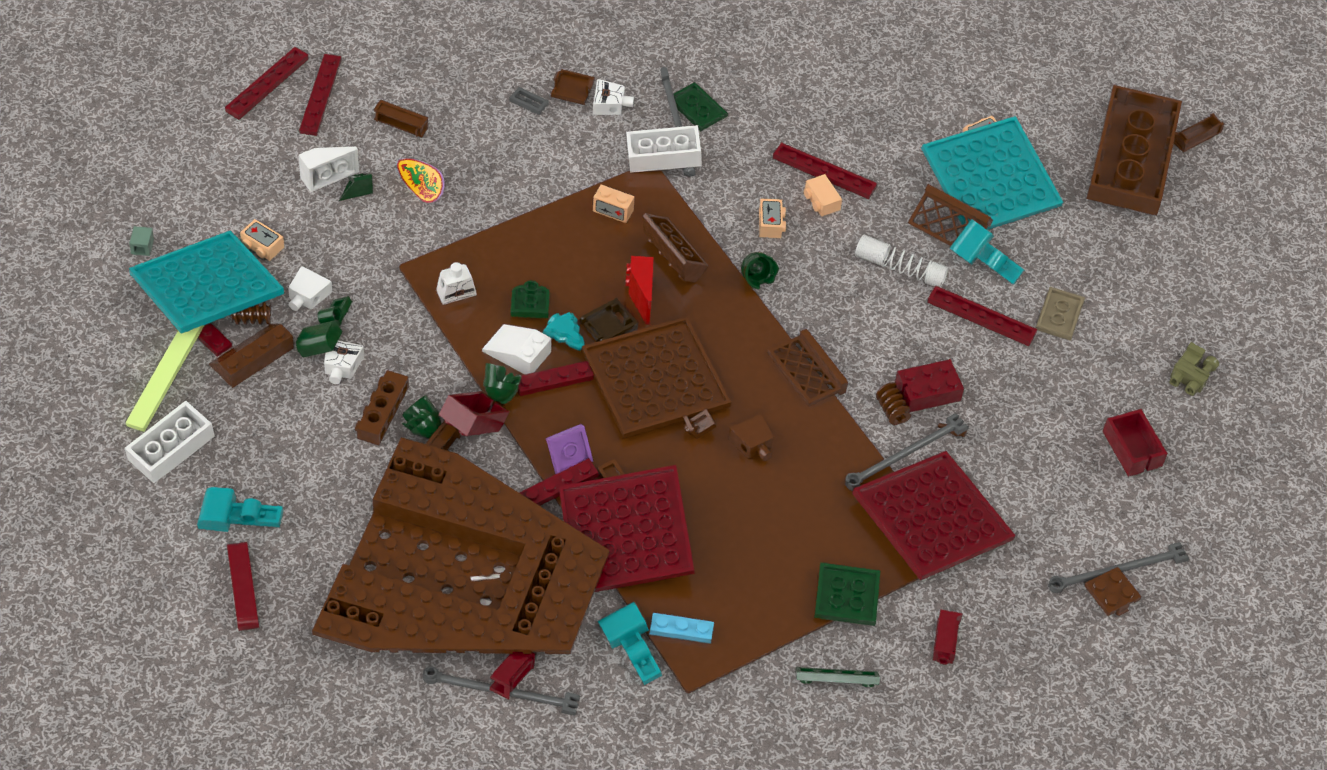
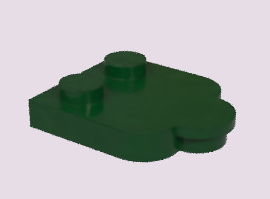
M532 280L525 282L524 285L514 287L511 299V317L548 318L549 290L546 287L539 286L536 281Z

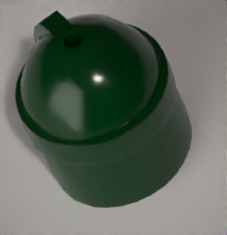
M762 252L750 253L743 259L741 264L743 277L755 289H760V284L774 283L779 271L775 260Z
M486 363L483 386L491 399L507 404L516 395L522 376L520 374L514 376L513 373L506 375V368L504 366Z
M424 395L403 412L402 416L407 421V424H402L414 435L430 439L441 425L440 412L435 408L428 396Z

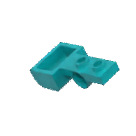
M971 219L949 249L971 265L978 258L1014 285L1025 270L1001 251L990 245L989 242L994 235Z
M209 487L205 491L197 526L198 529L228 532L230 524L280 527L284 510L283 506L262 505L260 501L253 498L245 499L244 503H236V495L233 489Z
M635 602L598 620V624L611 648L623 646L644 685L663 676L647 644L641 637V634L649 631Z

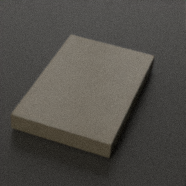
M1049 287L1036 329L1071 341L1085 297Z

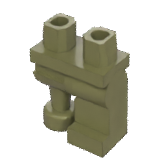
M1191 342L1183 356L1175 364L1169 383L1175 387L1183 383L1186 385V393L1194 396L1197 392L1201 393L1206 386L1209 373L1218 368L1219 361L1213 356H1207L1203 361L1204 367L1202 369L1197 367L1202 361L1206 350Z

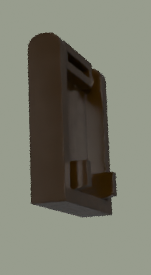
M617 298L583 315L579 320L597 342L638 329V321ZM619 312L625 318L624 325L614 315L615 313Z

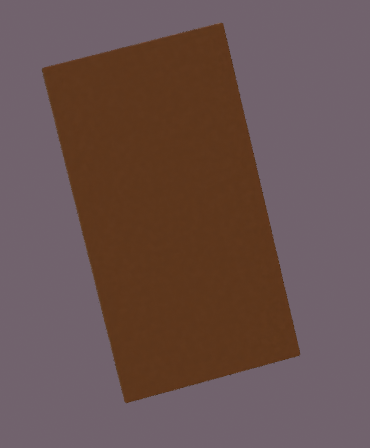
M661 170L632 173L627 171L400 264L399 270L474 381L486 395L487 393L483 386L486 363L504 366L506 368V375L509 373H513L514 376L518 374L525 375L482 352L484 346L504 324L535 329L543 333L551 316L556 313L562 316L570 312L578 319L579 334L583 337L584 344L588 345L597 341L586 330L584 325L580 323V318L615 298L638 321V329L634 331L688 317L731 400V407L710 413L717 427L698 439L693 434H688L684 427V424H686L685 420L623 438L595 378L591 381L520 396L517 391L514 398L507 404L493 401L491 405L493 407L494 403L497 402L509 411L504 425L542 481L555 475L546 438L580 424L585 427L593 458L592 463L597 471V467L613 459L617 461L624 474L672 465L677 466L695 574L616 588L626 605L635 602L649 629L645 633L686 693H691L834 622V620L814 618L820 562L880 570L878 599L919 579L854 497L853 491L845 486L847 474L861 473L883 461L884 458L835 395L809 407L768 355V349L791 340L790 336ZM600 185L635 196L634 210L627 223L593 212L594 195ZM645 213L668 217L708 264V268L697 282L681 280L678 276L679 273L669 266V261L659 254L658 248L648 241V236L644 233L643 215ZM631 256L654 257L650 325L645 324L629 296V286H625L626 275H629L626 274L627 263H631ZM453 263L465 264L472 276L477 295L443 305L436 290L440 272L451 268ZM530 280L536 281L539 286L546 287L550 292L548 318L511 317L513 288L524 285L525 282ZM619 312L615 313L614 315L624 325L625 318ZM553 338L551 340V353L535 372L586 360L581 350L573 349L566 343H559ZM796 344L791 346V349L800 351ZM779 351L775 354L777 357L786 358L787 353ZM789 354L788 359L799 361L800 356ZM802 357L801 362L810 364L806 357ZM786 364L787 370L796 372L797 366ZM799 367L798 372L809 375L810 369ZM812 370V376L820 377L817 371ZM796 377L797 383L806 385L807 379ZM810 380L808 386L819 388L820 382ZM823 383L821 389L831 390L827 384ZM811 391L806 392L810 399L818 394ZM762 414L773 435V445L770 450L772 457L767 461H763L759 455L748 459L729 441L730 427ZM888 466L864 479L860 486L894 471ZM598 472L599 477H597V478H595V479H593V480L602 479V477H601V475H600L599 472ZM559 496L555 498V500L562 509L561 499ZM653 613L714 622L711 644L651 635L650 628Z

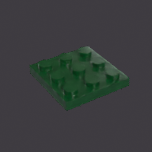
M820 562L814 618L875 626L881 571Z

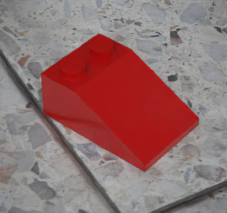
M631 256V263H627L626 274L629 275H626L625 286H629V296L645 324L650 325L654 257Z

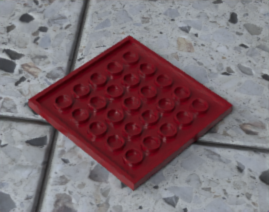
M947 451L856 487L852 492L920 581L1013 541L1016 536Z
M676 465L559 486L564 522L609 550V556L595 592L695 574Z

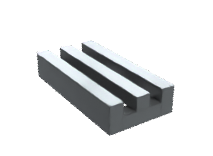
M518 87L509 97L510 102L538 115L549 105L548 100L521 87Z

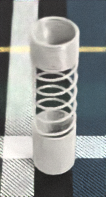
M864 234L858 242L855 256L884 267L886 266L884 262L888 257L891 246ZM894 247V250L887 261V263L890 261L891 270L895 269V267L892 269V260L896 247ZM903 250V253L896 264V266L899 264L900 274L904 272V270L901 272L900 269L905 250ZM912 254L908 264L905 267V269L908 267V277H911L913 275H909V271L914 254ZM921 257L914 272L917 270L916 277L918 281L921 280V278L918 279V273L923 257ZM930 261L922 275L924 276L926 273L925 284L941 288L946 279L948 267Z

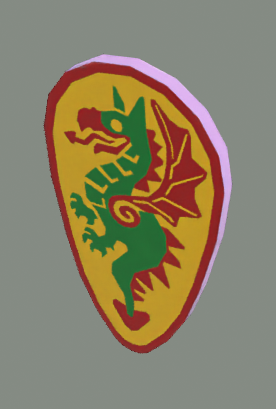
M401 159L398 161L397 167L403 181L421 201L433 203L441 197L445 187L444 178L437 168L416 159Z

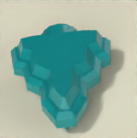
M568 312L562 316L556 313L548 320V325L543 330V334L552 339L554 338L559 343H566L569 347L579 351L585 345L583 337L579 334L578 319L573 313Z

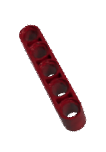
M247 542L227 544L238 631L259 628L248 544Z

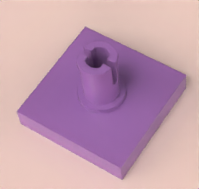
M582 424L546 438L555 474L588 458L593 462L585 427Z

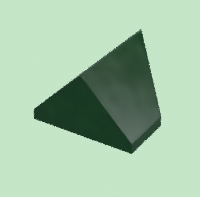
M361 173L348 176L349 181L339 201L373 194L372 174Z

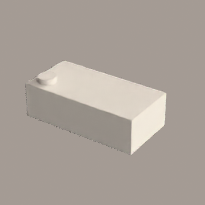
M698 125L626 132L630 173L702 166Z
M185 401L125 447L128 460L149 480L155 483L205 445L215 435L212 423Z

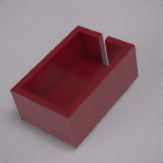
M951 359L898 370L895 383L900 390V394L903 396V400L907 403L906 406L910 408L909 413L959 402L962 399L964 387Z
M482 391L448 395L439 416L445 419V423L457 428L461 435L468 437L499 432L509 411L496 402L491 411L488 412L494 400Z
M1142 409L1107 418L1103 434L1128 477L1143 473L1145 469L1150 471L1163 467L1168 453Z

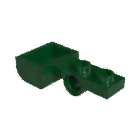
M349 296L334 299L330 308L319 310L318 321L320 324L302 329L296 340V348L303 358L333 351L343 332L339 326L342 324V320L353 302Z

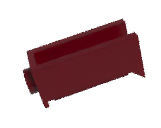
M940 609L932 660L943 665L953 664L956 654L958 627L963 613Z
M513 652V654H510L490 676V679L495 682L490 686L489 690L509 700L510 692L515 689L531 669H534L536 654L533 652L531 654H523V652Z

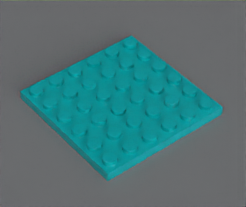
M1016 116L929 142L921 147L943 191L993 219L990 227L988 226L987 230L1060 207L1064 203ZM957 216L962 225L966 224L964 216Z
M231 230L129 268L130 275L181 334L284 294L282 285Z

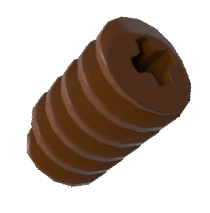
M265 301L262 303V306L257 304L231 314L232 322L235 320L236 325H239L242 320L243 324L247 325L250 319L252 325H255L256 320L262 325L265 319L266 323L270 325L271 302L269 306H267Z
M887 383L877 391L876 398L890 424H902L911 418L910 408L906 406L907 403L903 400V396L900 394L896 383Z

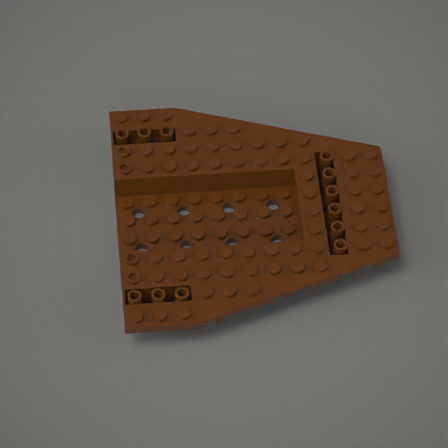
M401 437L372 499V517L350 565L342 564L312 629V635L380 653V650H390V653H398V651H412V653H446V651L465 653V651H479V653L513 654V652H523V654H531V652L571 654L609 556V550L461 455ZM384 532L391 535L387 539L380 538V534ZM420 544H427L429 546L426 550L417 548ZM458 555H464L467 557L464 561H458L455 559ZM372 564L376 566V569L367 571L365 567ZM496 566H502L505 568V570L501 573H497L494 571V568ZM492 574H500V578L471 581V577L474 576L489 577ZM406 576H412L414 577V581L407 583L403 580V578ZM445 587H450L453 591L450 594H444L441 590ZM487 598L492 602L489 605H482L480 600Z

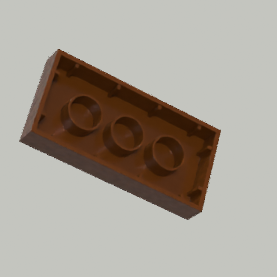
M1113 85L1086 199L1157 216L1163 197L1182 101Z

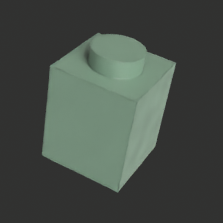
M134 226L129 242L131 254L150 256L154 242L153 228Z

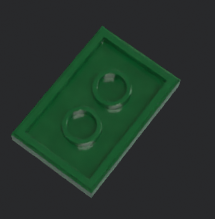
M695 82L674 93L678 111L694 126L698 125L700 132L728 116V113Z

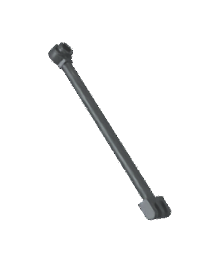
M662 67L660 69L662 83L675 127H682L669 73L666 67ZM694 167L683 168L685 176L691 177L696 175Z
M955 413L947 417L946 423L948 425L861 473L847 474L845 486L853 491L854 488L860 486L864 479L951 431L959 435L965 432L969 426L963 424L964 421L961 418L958 419L959 415Z
M1177 542L1168 546L1169 552L1067 578L1052 576L1048 587L1053 593H1061L1069 585L1092 580L1116 567L1123 572L1174 559L1175 563L1178 564L1189 561V557L1184 555L1186 554L1185 550L1180 549L1182 544Z
M433 666L427 667L423 671V680L427 684L442 682L495 693L489 690L492 685L489 683L445 675ZM514 689L510 692L511 697L562 707L561 713L574 716L578 708V702L576 701L580 700V695L566 692L564 699Z

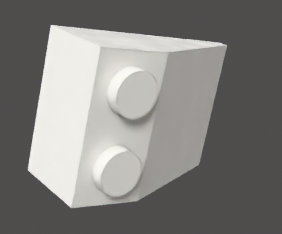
M357 147L314 148L299 154L301 180L309 191L313 192L358 173Z
M504 324L484 346L482 352L523 374L534 373L551 353L552 338L535 329Z

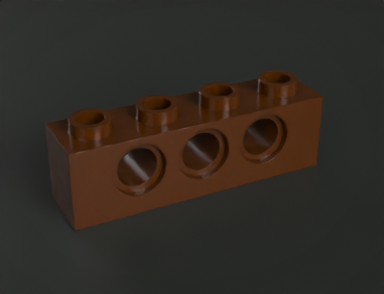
M387 370L384 377H380L377 390L372 392L369 406H365L362 419L356 423L357 439L380 445L409 388L408 376Z

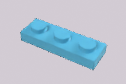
M653 613L650 634L711 644L714 622Z

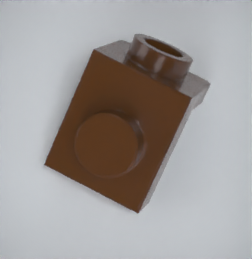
M707 409L691 419L687 415L683 417L686 422L684 424L686 431L689 435L693 434L697 439L717 427Z

